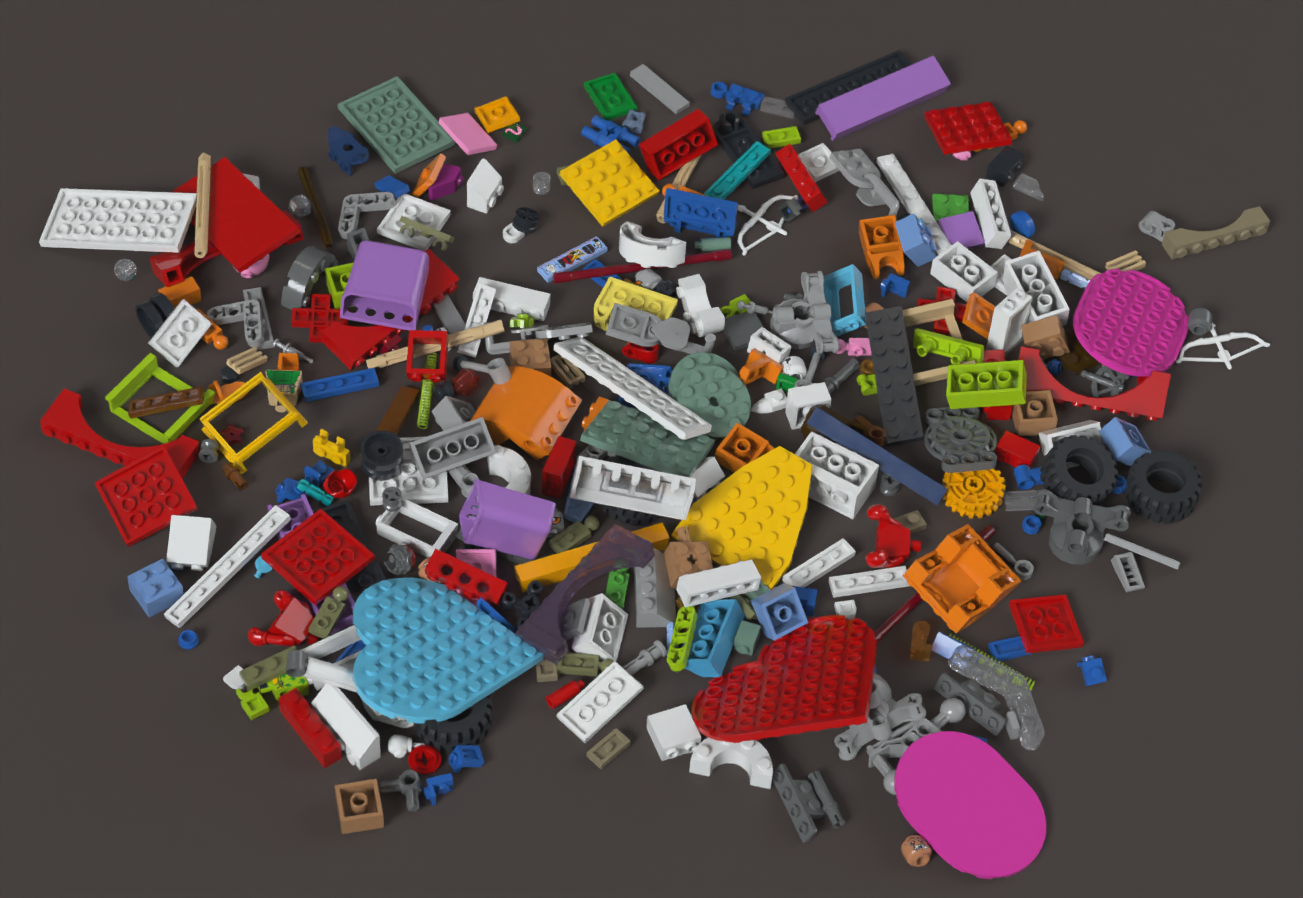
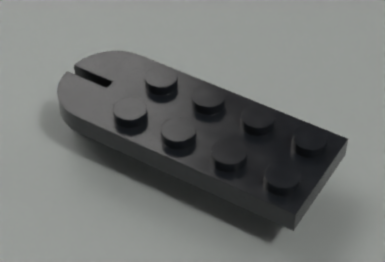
M725 112V120L723 113H721L719 120L714 125L715 138L733 163L756 141L761 143L746 121L739 118L735 112ZM769 155L746 178V181L754 189L784 178V172L773 157Z

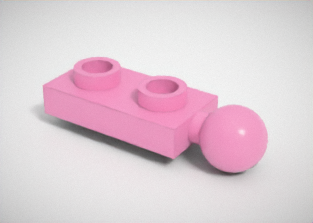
M849 338L848 343L838 339L839 349L836 354H842L847 350L848 355L872 356L869 338Z

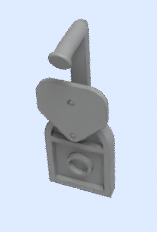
M862 149L831 152L830 159L850 183L859 187L856 196L863 204L867 206L887 204L890 208L888 216H897L899 210L898 200L882 182L879 170Z
M614 303L605 334L641 346L651 347L660 344L664 347L689 354L698 352L711 353L716 340L714 334H707L705 336V346L688 342L690 325L686 321L673 317L661 321L660 318L651 313Z
M590 322L556 327L532 325L525 328H512L511 333H521V340H533L525 339V335H532V331H535L536 338L533 339L547 338L548 342L549 338L558 337L559 340L570 339V335L575 334L578 337L589 336V333L592 332V325ZM493 335L485 337L488 353L493 355L509 353L510 341L494 343Z

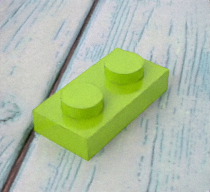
M796 126L762 132L764 143L769 149L783 147L789 143L791 145L801 143V137Z

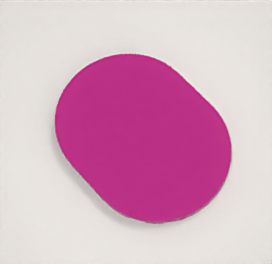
M1110 269L1104 273L1096 274L1087 284L1073 315V327L1076 337L1083 348L1097 361L1117 372L1145 377L1150 375L1151 370L1165 372L1174 364L1188 333V316L1184 310L1185 306L1179 297H1175L1170 292L1171 289L1159 280L1134 270L1120 271L1119 269Z
M944 731L932 733L918 739L903 753L894 776V791L896 792L898 806L910 825L924 837L927 843L948 864L963 873L967 872L975 875L977 878L992 879L1015 875L1033 862L1045 840V813L1034 790L996 750L974 736L960 732Z

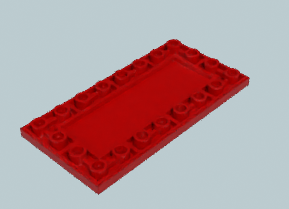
M226 157L211 165L208 242L239 273L247 270L251 265L263 259L266 255L278 249L282 244L293 239L301 232L299 227ZM198 175L171 193H197ZM196 208L190 222L194 228H196Z

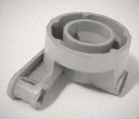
M817 271V273L802 272L803 300H785L773 308V315L771 317L772 333L792 346L791 349H804L815 343L818 354L831 351L833 353L838 352V339L832 331L830 322L831 307L826 303L824 296V277L822 271ZM794 315L799 316L804 320L798 318L794 319Z
M874 673L868 722L861 725H849V730L839 734L834 739L835 745L839 748L840 759L845 761L853 759L860 748L873 739L880 741L888 739L892 735L891 729L903 722L923 719L926 716V709L922 706L921 695L912 693L896 702L891 697V688L880 675Z

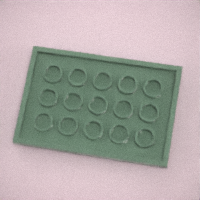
M398 76L338 104L340 112L395 174L455 145L453 138Z
M611 400L607 402L581 434L580 439L582 442L655 470L690 478L712 449L715 441L703 434L687 440L680 439L675 433L665 429L662 424L652 420L647 414Z

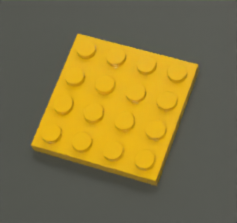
M617 140L561 170L559 174L602 227L659 194L658 188Z

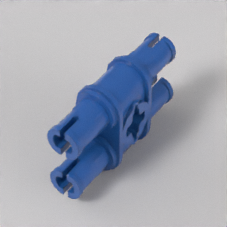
M598 115L592 118L591 125L599 128L601 131L598 132L588 126H584L581 131V136L590 139L595 146L604 147L617 140L620 144L625 142L636 148L641 141L640 137L630 133L626 127L623 128L615 124L614 121H607ZM621 144V146L630 155L631 149Z

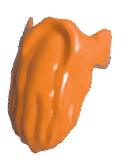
M215 380L208 388L215 392L213 400L218 405L245 383L236 381L220 387L218 381ZM246 393L244 396H242L240 399H238L237 401H239V400H241L243 397H245V396L247 395V393Z

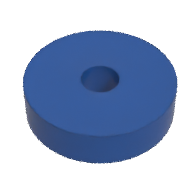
M1019 210L1010 216V225L1014 232L1026 238L1034 235V223L1026 212Z

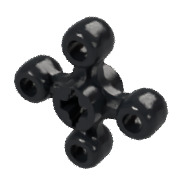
M534 580L529 583L527 587L528 596L523 599L516 598L511 592L504 593L500 599V605L503 609L519 610L521 618L516 622L515 629L520 635L531 630V620L536 616L542 617L546 623H554L558 617L559 612L555 606L543 607L540 605L538 597L543 592V585L540 581Z

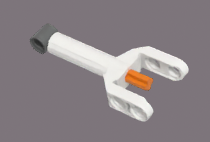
M291 650L287 653L286 674L288 676H304L357 692L355 682L353 683L352 669L312 657L306 658V653L300 650ZM362 700L364 708L373 720L401 728H409L414 725V723L407 722L405 718L395 717V719L384 716Z

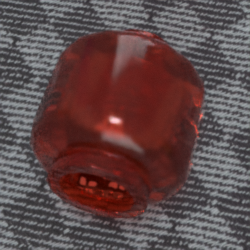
M462 369L452 378V388L458 396L462 394L468 397L479 387L478 381L480 379L472 369Z

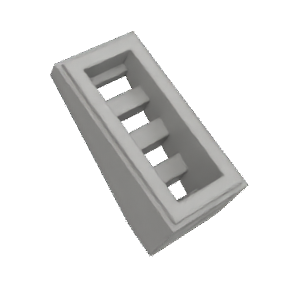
M1133 552L1115 555L1111 559L1113 568L1126 593L1145 588ZM1133 575L1134 578L1127 579L1126 576ZM1135 581H1136L1137 584H1138V585H1133V586H1130V585H1129V583L1135 582Z

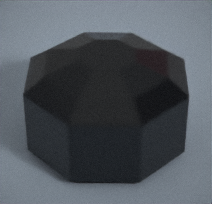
M226 366L220 371V378L222 383L231 384L239 379V374L231 367Z

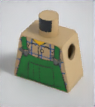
M266 370V379L269 378L289 402L295 406L301 391L300 383H303L302 371ZM267 389L269 405L275 406L277 412H285L286 409Z

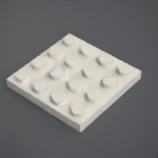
M424 437L400 438L403 443V467L396 477L385 481H378L369 477L370 506L383 505L382 493L388 487H397L402 492V498L415 504L448 502L447 471L423 479L411 454L410 442Z

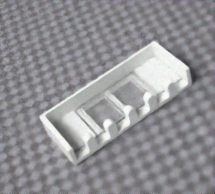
M579 456L570 498L686 521L694 496L696 479Z

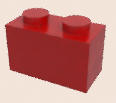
M1006 431L996 446L995 454L999 461L1013 467L1029 465L1032 468L1038 458L1041 446Z

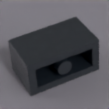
M1006 145L988 165L986 178L996 181L998 185L1004 187L1014 179L1017 172H1021L1025 164L1023 162L1024 154Z

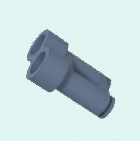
M630 110L621 127H626L629 132L632 131L634 134H640L646 114Z

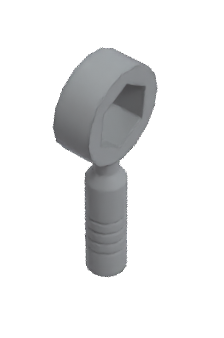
M999 543L993 546L996 552L1014 565L1013 572L1020 580L1031 578L1034 569L1031 562L1027 560L1016 561L1014 556ZM1026 567L1029 572L1021 573L1018 568Z

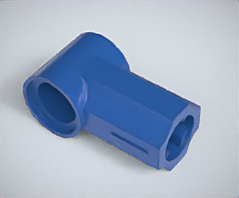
M1019 465L1014 469L1015 479L1020 490H1028L1034 485L1044 484L1040 479V467L1030 468L1029 465Z

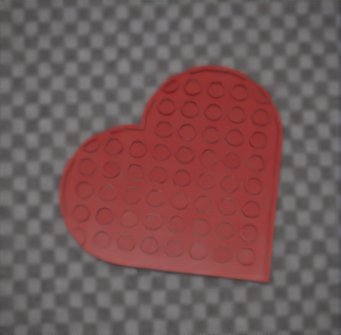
M828 615L807 619V624L776 639L770 645H765L757 661L735 666L732 668V672L726 675L721 674V677H714L708 682L709 686L705 690L698 692L692 704L691 713L697 729L706 737L717 741L740 743L742 741L760 740L762 738L780 737L782 735L800 734L802 732L867 723L877 653V641L872 628H869L866 622L858 618L853 620L846 619L845 615Z

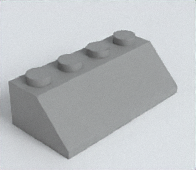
M483 417L410 442L409 444L414 462L423 479L496 454Z
M635 548L636 627H667L670 622H676L675 588H670L664 554L655 548Z

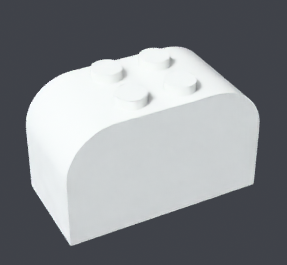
M1040 251L1006 261L1003 283L1007 296L1018 287L1032 297L1027 323L1057 315L1062 326H1065L1070 309Z

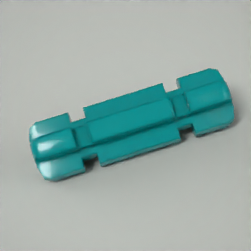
M301 479L297 485V489L302 492L306 491L307 495L318 501L321 500V503L329 506L333 501V496L328 493L325 494V491L313 484L309 485V482L305 479Z

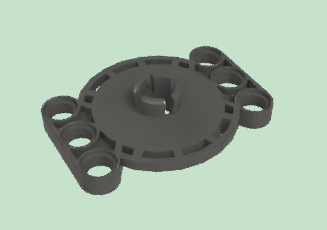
M941 407L931 408L926 411L925 422L930 426L924 435L925 447L934 457L942 460L941 467L943 471L955 473L989 470L996 467L997 455L994 452L997 446V438L994 431L988 425L978 420V407L961 409Z

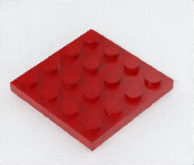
M982 102L974 105L967 104L960 107L933 109L924 112V118L944 155L1012 145V138L992 102Z
M164 445L94 482L128 547L171 524V515L187 516L198 510Z
M319 509L261 553V558L316 606L329 596L336 587L343 585L374 561L375 555L322 509Z

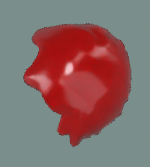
M350 469L334 470L326 477L323 487L335 498H346L354 491L357 478Z

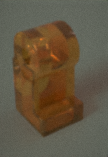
M917 621L913 625L909 659L930 661L932 645L926 643L929 639L931 628L926 621Z

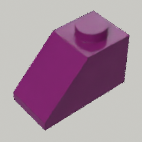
M443 163L436 181L429 187V200H435L456 192L458 185L461 186L463 182L461 167Z

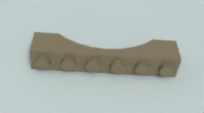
M1258 206L1244 210L1234 223L1218 230L1193 231L1179 228L1165 232L1162 245L1171 259L1182 258L1186 255L1214 249L1218 246L1246 240L1250 237L1261 236L1267 233L1270 220L1262 208Z

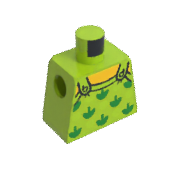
M284 674L258 686L260 694L272 691L275 699L278 701V697L294 688H297L302 696L309 694L308 682L304 676L291 677Z

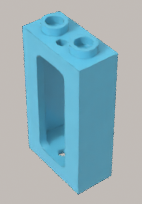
M849 265L823 276L824 296L826 303L831 307L830 322L835 336H841L866 325L862 273L855 265ZM851 284L854 313L841 318L839 290Z

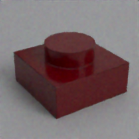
M398 334L383 345L379 352L384 354L399 349L398 345L402 339Z

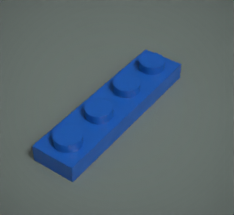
M375 368L304 382L300 383L305 402L379 387V380Z

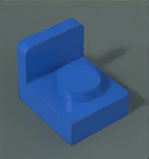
M319 460L312 468L308 465L304 468L305 479L309 484H314L321 488L326 477L335 469Z
M457 745L449 756V763L452 766L453 773H459L462 767H482L484 764L480 748L476 745Z
M451 773L427 778V787H424V794L426 800L430 799L432 806L436 805V794H446L453 790Z

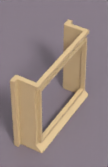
M953 299L903 310L905 327L945 319L951 337L963 340L953 314L955 307ZM975 360L969 362L962 361L959 365L975 364L976 362ZM948 366L913 374L915 386L947 379Z

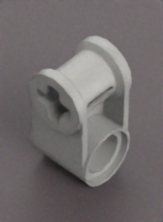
M1150 211L1139 222V228L1142 232L1162 242L1165 232L1174 230L1175 223L1155 211Z

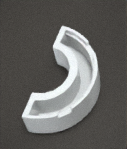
M628 221L621 225L619 252L626 258L627 262L641 264V267L650 268L651 266L675 268L678 264L685 262V241L673 237L664 239L649 238L641 235L642 226Z
M696 274L678 279L679 287L676 288L678 297L682 300L685 311L683 313L684 320L690 324L691 333L696 334L698 337H703L707 334L723 331L725 317L719 307L711 308L706 293V286L701 276Z
M499 445L494 446L496 454L487 456L489 474L500 476L509 482L505 488L530 495L531 473L527 462L522 456L509 448Z
M708 737L696 747L691 756L690 773L710 776L712 770L718 765L734 763L747 771L750 777V785L771 788L772 760L767 750L757 740L733 743L717 741Z

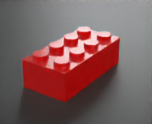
M699 109L639 144L648 171L658 180L718 145L709 118Z

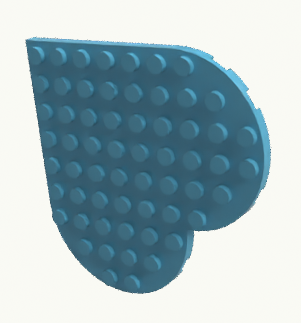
M420 578L382 580L362 592L354 605L353 624L357 629V635L367 646L358 654L355 660L353 683L355 682L358 695L368 706L392 719H395V717L405 718L409 723H425V720L434 719L437 722L447 720L460 714L543 661L544 654L495 619H492L485 612H481L478 607L455 591L445 587L444 584Z

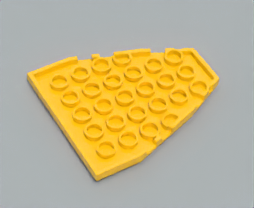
M779 446L741 467L693 503L689 509L686 521L681 520L676 529L684 526L685 530V526L689 527L692 542L708 541L711 561L719 566L752 560L761 576V581L772 590L792 563L793 552L797 546L798 535L808 507L813 466ZM675 529L671 535L674 539L679 541L678 534Z

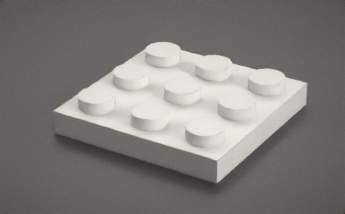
M404 194L398 197L395 206L389 210L378 226L377 234L426 251L435 237L430 236L429 239L419 235L420 231L414 229L415 234L413 237L408 236L410 233L409 229H406L404 234L400 233L401 226L405 225L399 222L401 216L440 231L450 217V210Z

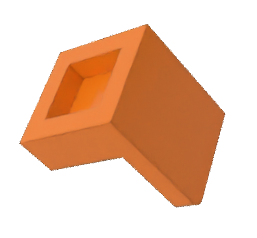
M279 353L278 370L299 371L298 354Z

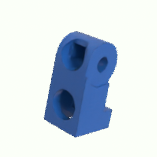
M793 586L796 589L803 610H806L805 615L813 616L817 590Z

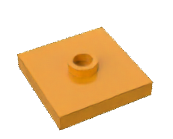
M507 96L474 108L487 133L520 121L518 113Z

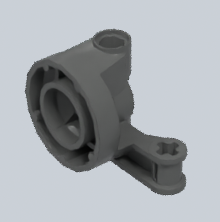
M1045 489L1039 490L1036 494L1037 503L1034 506V511L1039 515L1054 517V523L1048 536L1049 547L1053 554L1064 562L1078 565L1092 562L1099 556L1102 550L1105 528L1117 531H1125L1129 528L1128 517L1131 515V510L1127 506L1100 507L1092 505V501L1085 497L1077 498L1075 501L1061 499Z

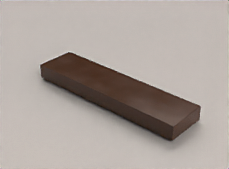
M401 385L376 431L384 430L397 435L419 396V389Z
M201 386L132 400L129 404L128 415L131 419L201 405L204 403L205 390Z

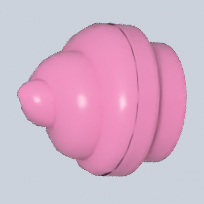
M971 151L953 153V156L962 161H967L968 158L972 157Z

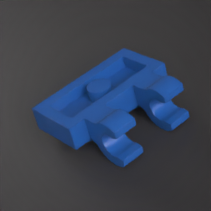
M732 83L726 93L725 99L728 102L726 109L733 110L736 103H739L744 108L742 114L749 116L752 109L758 110L765 94Z

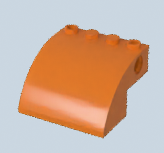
M508 366L512 375L510 380L500 385L493 384L470 421L483 417L491 440L494 443L500 445L510 438L538 461L550 454L558 436H561L582 399L565 385L542 372L525 367Z
M969 524L948 534L934 551L915 560L902 575L907 580V583L920 594V597L933 608L935 614L940 616L947 623L948 628L955 633L960 632L984 616L1021 582L1020 578Z

